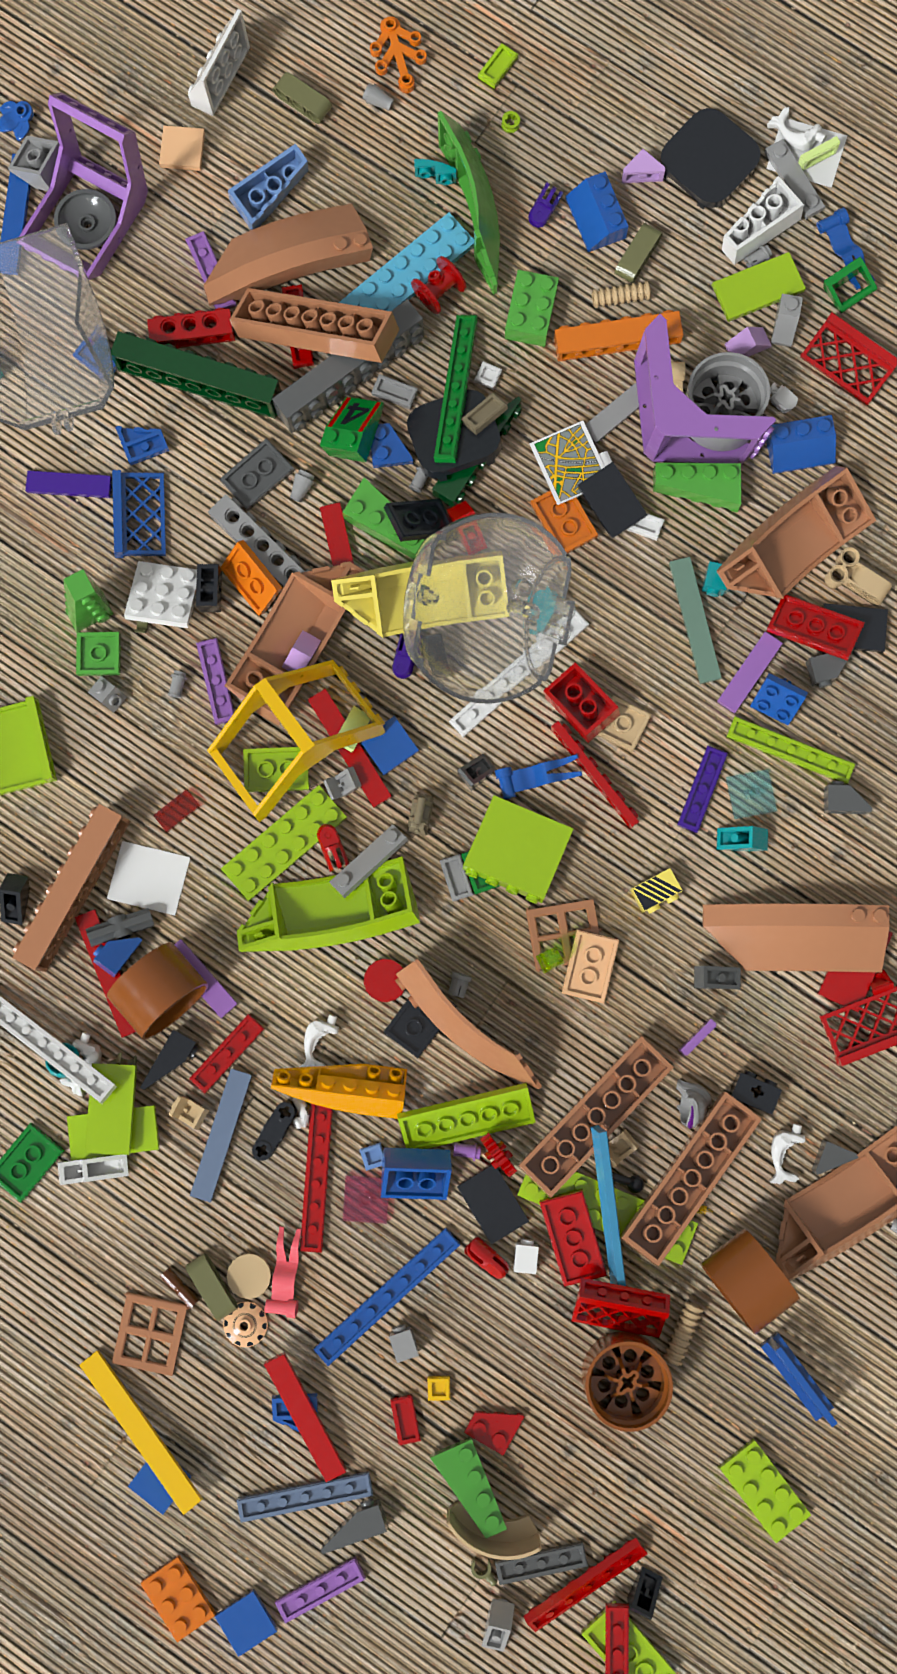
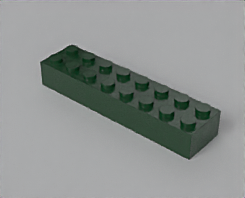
M117 332L110 356L118 371L270 418H276L277 414L272 398L282 392L276 377L265 374V376L257 374L256 371L250 368H245V370L237 368L236 365L230 362H225L224 364L210 356H205L204 358L191 350L181 351L171 344H158L151 338L142 339L131 332Z

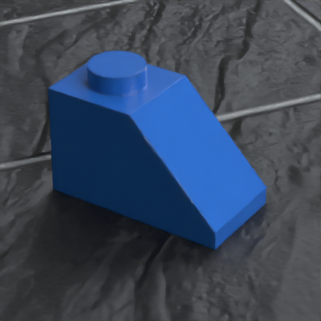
M137 937L108 941L105 946L100 944L93 953L96 956L93 962L115 977L141 944L142 939Z

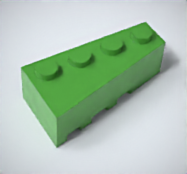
M471 1437L429 1455L436 1468L486 1539L507 1530Z

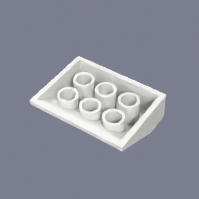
M237 9L225 25L222 33L218 34L213 50L211 49L208 52L206 63L199 69L195 83L188 90L191 106L214 116L250 49L242 10Z

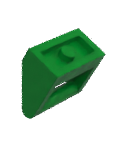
M861 257L824 280L823 283L824 290L840 313H843L878 289ZM861 273L868 286L841 303L835 289Z

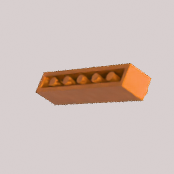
M672 310L663 311L661 315L667 321L669 345L681 343L683 329L680 312H673ZM646 313L634 318L625 316L620 320L614 321L605 319L594 324L585 322L574 327L568 325L561 326L555 329L554 332L557 360L559 362L638 350L646 327L659 314Z

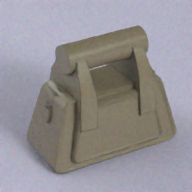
M415 793L408 820V833L427 835L434 796Z

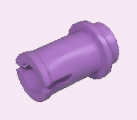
M455 1142L453 1156L473 1158V1161L480 1159L481 1146H477V1143L470 1145Z

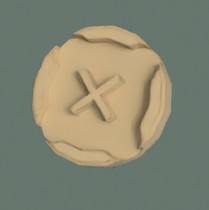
M254 1253L241 1254L232 1261L228 1268V1286L240 1298H256L263 1294L270 1285L271 1268L266 1259Z

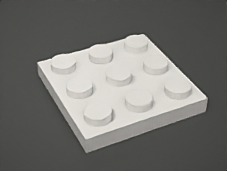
M138 561L124 613L125 619L188 628L196 599L197 569Z

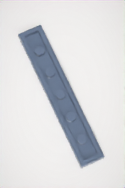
M232 1068L230 1070L190 1193L191 1197L212 1202L250 1085L251 1074Z
M366 1471L337 1477L328 1482L322 1480L238 1497L237 1506L240 1523L370 1497L374 1493L370 1472Z

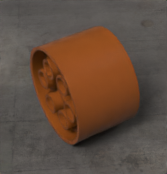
M168 942L146 954L124 972L108 991L107 998L143 1040H147L159 1034L183 1016L203 996L209 985L174 943Z
M745 1228L700 1262V1265L720 1293L755 1335L800 1300L798 1293L777 1264Z
M625 1331L609 1333L597 1340L584 1358L582 1383L592 1411L604 1424L619 1431L635 1432L654 1425L666 1413L673 1394L672 1376L660 1351L649 1339L640 1334ZM619 1347L620 1356L616 1357L612 1349ZM626 1350H634L635 1356L632 1359L624 1358ZM644 1350L650 1353L647 1358L639 1360ZM610 1356L614 1358L611 1366H604L602 1364L605 1357ZM644 1365L652 1366V1371L647 1375L641 1373V1368ZM594 1367L604 1371V1373L592 1374ZM630 1377L631 1384L625 1383L623 1385L622 1378L628 1379ZM602 1379L610 1381L609 1386L605 1389L598 1387V1382ZM648 1381L661 1382L660 1390L649 1386ZM639 1388H646L648 1392L646 1396L638 1397L636 1395ZM610 1394L611 1399L604 1408L599 1402ZM619 1395H625L626 1401L623 1404L615 1403V1398ZM636 1400L641 1411L632 1414L631 1401L635 1402Z

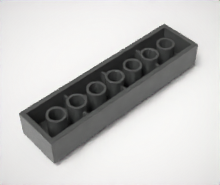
M408 299L391 311L400 330L382 363L332 354L272 398L277 416L291 433L302 430L312 418L316 419L321 416L323 410L329 406L336 405L342 396L352 393L358 384L367 382L377 370H383L392 359L401 357L407 348L421 342L424 337L423 318Z

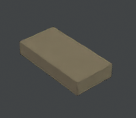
M492 393L462 418V423L477 435L508 409L507 404L496 394Z

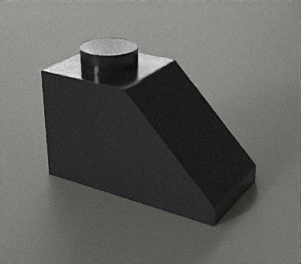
M7 873L0 886L1 922L23 925L30 894L29 876Z

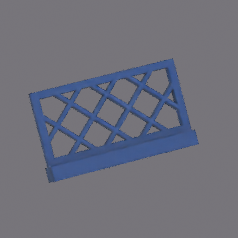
M112 470L115 558H123V556H166L164 473H121V470ZM126 479H136L140 484L131 491L126 486ZM150 479H160V486L155 491H152L146 485ZM142 487L151 494L144 501L136 495ZM131 497H134L140 503L133 512L126 506V502ZM153 497L160 502V507L156 511H153L146 505ZM143 507L151 513L144 522L136 515ZM132 517L141 524L134 532L127 527V522ZM154 517L161 523V526L155 532L146 525ZM143 527L152 534L145 542L136 535ZM133 537L141 544L137 550H127V543ZM153 538H156L161 543V550H152L147 544Z
M776 1332L764 1341L760 1347L813 1418L818 1421L824 1417L832 1427L838 1424L829 1412L834 1408L780 1334Z

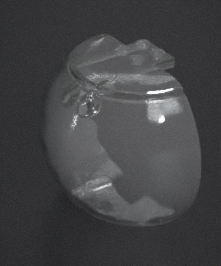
M498 512L479 513L457 519L445 525L424 541L414 559L407 581L403 606V635L410 659L431 683L449 695L461 700L489 704L521 697L541 685L542 681L548 679L553 668L557 644L567 645V640L571 636V620L575 615V601L566 599L572 571L571 558L566 556L567 552L560 542L534 521L522 516Z

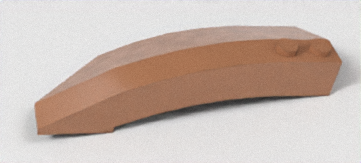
M352 203L310 211L271 222L231 239L203 287L209 306L231 300H240L247 288L265 290L313 273L370 261L373 247L368 231Z
M835 466L791 498L759 525L719 567L717 573L727 589L784 599L783 597L811 570L850 539L873 524L876 519L848 468Z
M349 561L337 566H324L314 568L312 571L291 573L282 592L226 682L225 687L243 701L253 686L264 678L289 672L282 668L303 630L321 640L308 666L317 664L347 611L344 607L334 602L331 580L364 572L365 570ZM305 683L289 687L278 695L288 709H290ZM267 704L256 710L259 715L278 726L281 724Z

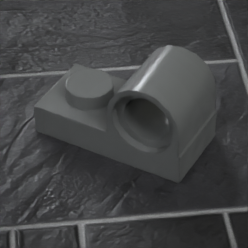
M694 966V988L740 990L741 968Z

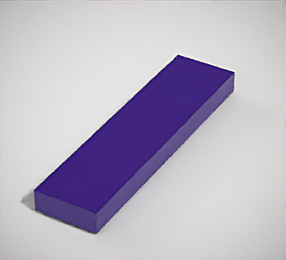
M27 471L25 491L33 494L110 498L112 477L106 475Z
M711 746L706 747L677 826L698 833L728 753Z

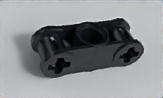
M285 1101L280 1103L265 1123L252 1148V1154L255 1159L264 1161L270 1158L284 1139L289 1126L297 1114V1108L292 1102ZM288 1106L291 1115H287L284 1117L282 1116L283 1111L281 1110V1108H286ZM266 1145L268 1154L261 1155V1150L258 1147Z

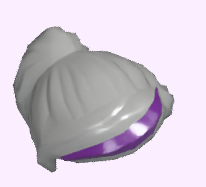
M678 1079L676 1089L681 1093V1104L677 1105V1109L680 1112L681 1123L689 1129L695 1128L706 1117L707 1108L712 1103L711 1095L699 1084L688 1083Z

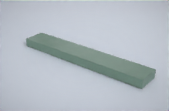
M687 557L670 561L669 567L699 683L704 684L721 680L722 677L691 558Z

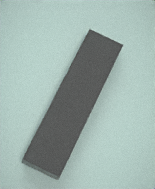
M583 1541L542 1549L525 1558L495 1560L499 1585L588 1566Z

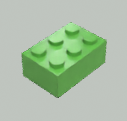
M523 270L517 271L505 327V339L546 346L559 277Z

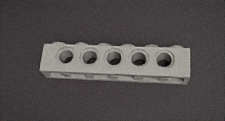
M225 494L208 511L210 517L236 543L241 540L247 543L282 588H284L291 573L309 571L308 569L304 571L299 566L301 563L294 555L289 556L284 552L286 548L278 540L274 542L270 538L271 533L264 526L260 528L255 523L257 521L256 518L249 511L245 513L241 509V503L235 497L231 499ZM237 515L240 517L237 522H230L232 516ZM247 530H254L252 536H244ZM261 545H269L266 551H259ZM276 559L284 560L280 566L273 565Z

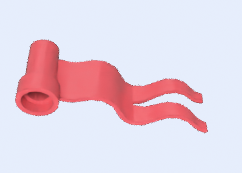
M279 1227L276 1244L277 1261L272 1279L271 1299L266 1300L265 1313L286 1315L287 1318L294 1319L297 1317L299 1302L294 1300V1284L299 1263L298 1249L301 1229L299 1228L296 1230L290 1249L289 1262H287L284 1250V1227Z

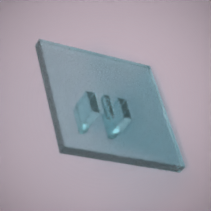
M768 770L726 777L734 820L777 812Z

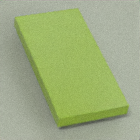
M790 252L712 283V288L728 322L779 302L782 294L795 296L805 292L806 289Z
M92 1063V1067L117 1087L103 1104L89 1095L85 1153L130 1155L137 1065Z
M155 1105L134 1108L131 1153L159 1150ZM88 1114L67 1116L71 1161L119 1155L85 1153Z

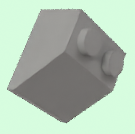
M26 136L8 167L9 171L34 188L48 191L58 155L59 142Z

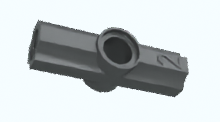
M149 908L128 915L114 916L108 919L107 922L97 924L85 930L91 947L108 941L128 938L135 932L153 927L154 922Z

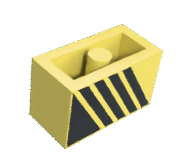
M670 868L630 890L641 912L648 911L649 914L660 909V903L667 901L669 904L680 898L678 894L683 891Z

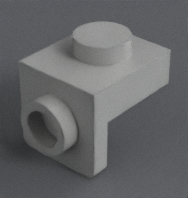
M102 676L88 691L90 695L113 713L127 698L126 695Z
M354 767L347 768L335 777L327 778L323 781L332 800L345 797L362 786Z

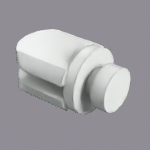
M774 382L770 386L772 396L769 400L782 413H787L796 406L798 398L786 386L781 385L777 388V384Z

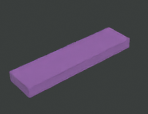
M202 231L185 240L205 283L218 261L205 232ZM231 300L214 306L215 309H230L237 305L235 300Z
M764 632L717 702L735 714L783 643L767 632Z
M214 638L197 642L196 645L215 725L227 723L235 711L230 690L225 687L227 677L218 639Z
M180 939L174 945L209 985L202 997L217 1015L223 1018L238 1003L187 944Z
M356 1556L276 1599L275 1604L284 1622L287 1623L366 1579V1576Z

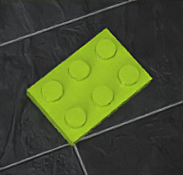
M299 747L243 749L244 787L247 792H269L301 751ZM309 769L299 775L287 791L309 790Z

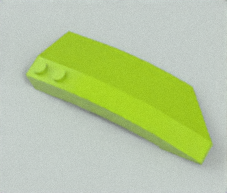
M403 856L385 861L346 898L329 883L336 875L277 884L272 882L268 887L269 891L263 900H259L249 913L251 916L245 925L241 924L237 930L239 951H293L333 946L379 936L420 923L416 899Z

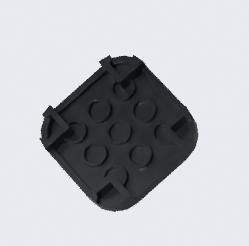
M706 108L695 113L665 144L661 152L660 163L665 167L664 178L667 179L669 177L697 201L698 207L703 210L704 207H718L720 209L745 180L755 173L760 161L761 152L756 141L726 115L716 109Z
M467 390L463 417L486 399L482 393L476 390ZM443 398L423 404L409 414L407 429L422 472L425 476L428 475L431 478L439 479L440 482L448 481L447 475L487 462V465L490 466L495 463V458L503 450L495 420L477 435L462 423L456 463L435 462L434 453Z

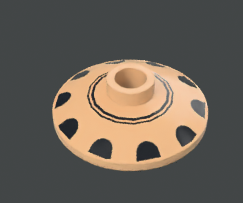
M249 1301L237 1303L238 1309L224 1318V1332L233 1344L240 1347H251L259 1343L265 1336L268 1328L267 1316L259 1305ZM246 1322L248 1329H242L241 1323Z

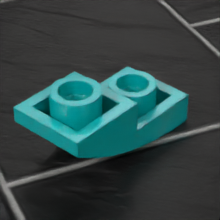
M414 159L415 177L426 179L436 176V184L441 185L456 183V169L439 161Z

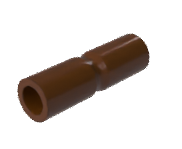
M170 1267L160 1276L190 1309L200 1300Z

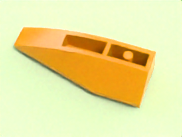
M371 1064L274 1069L271 1088L291 1097L334 1110L398 1119L397 1114L403 1112L407 1069Z

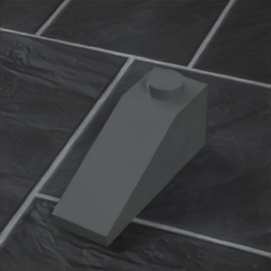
M373 1498L362 1501L361 1505L323 1542L321 1553L325 1554L387 1532L388 1523L380 1499L373 1500Z

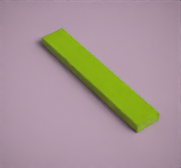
M736 716L733 718L726 736L833 780L844 782L846 785L855 767V763Z

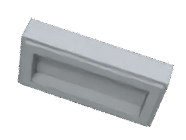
M379 374L371 394L372 396L411 409L418 388Z
M458 854L440 860L452 902L473 896L467 874H465L466 871L462 870L463 861L461 855Z

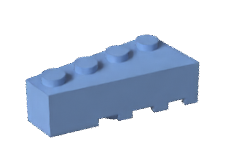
M294 144L228 190L229 200L250 230L260 227L309 171L308 160L298 146Z

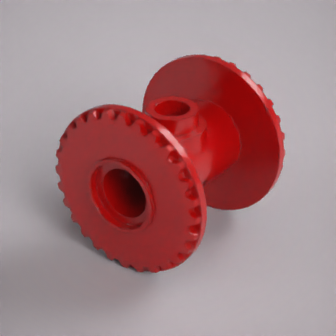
M444 256L437 258L436 261L440 271L434 270L430 272L426 284L416 278L411 282L413 291L419 300L434 314L441 312L438 299L444 292H447L451 287L460 292H464L467 288L466 282L459 270Z

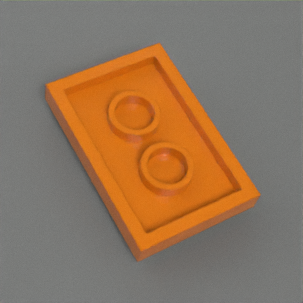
M551 490L530 501V505L560 557L598 537V533L577 497L557 505Z
M244 540L236 543L220 567L258 616L267 611L282 590L281 585Z
M180 1555L173 1558L140 1583L176 1642L182 1640L216 1615L215 1610Z

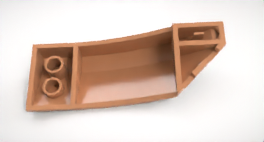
M709 904L703 905V927L715 937L729 955H732L745 971L882 972L890 928L889 905Z
M418 958L396 973L398 977L395 980L402 991L404 989L408 990L411 995L408 999L416 1009L419 1006L434 1025L453 1043L473 1058L497 1072L527 1083L537 1089L542 1087L518 1051L513 1050L511 1052L490 1039L453 1006Z
M897 1126L858 1153L857 1159L839 1166L815 1183L785 1199L783 1221H781L779 1234L780 1242L775 1262L789 1282L836 1257L897 1218Z

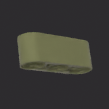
M285 72L273 87V92L280 100L317 124H320L332 109L331 102L325 96L288 72Z
M644 222L619 261L614 274L630 283H634L657 247L663 232Z
M206 1253L185 1265L187 1273L217 1321L238 1309L234 1297Z

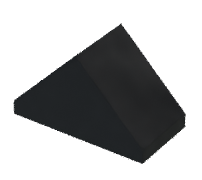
M642 1566L627 1596L629 1609L651 1620L663 1577Z

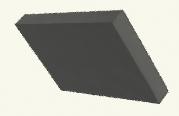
M266 438L222 476L220 482L249 511L293 473L295 469Z

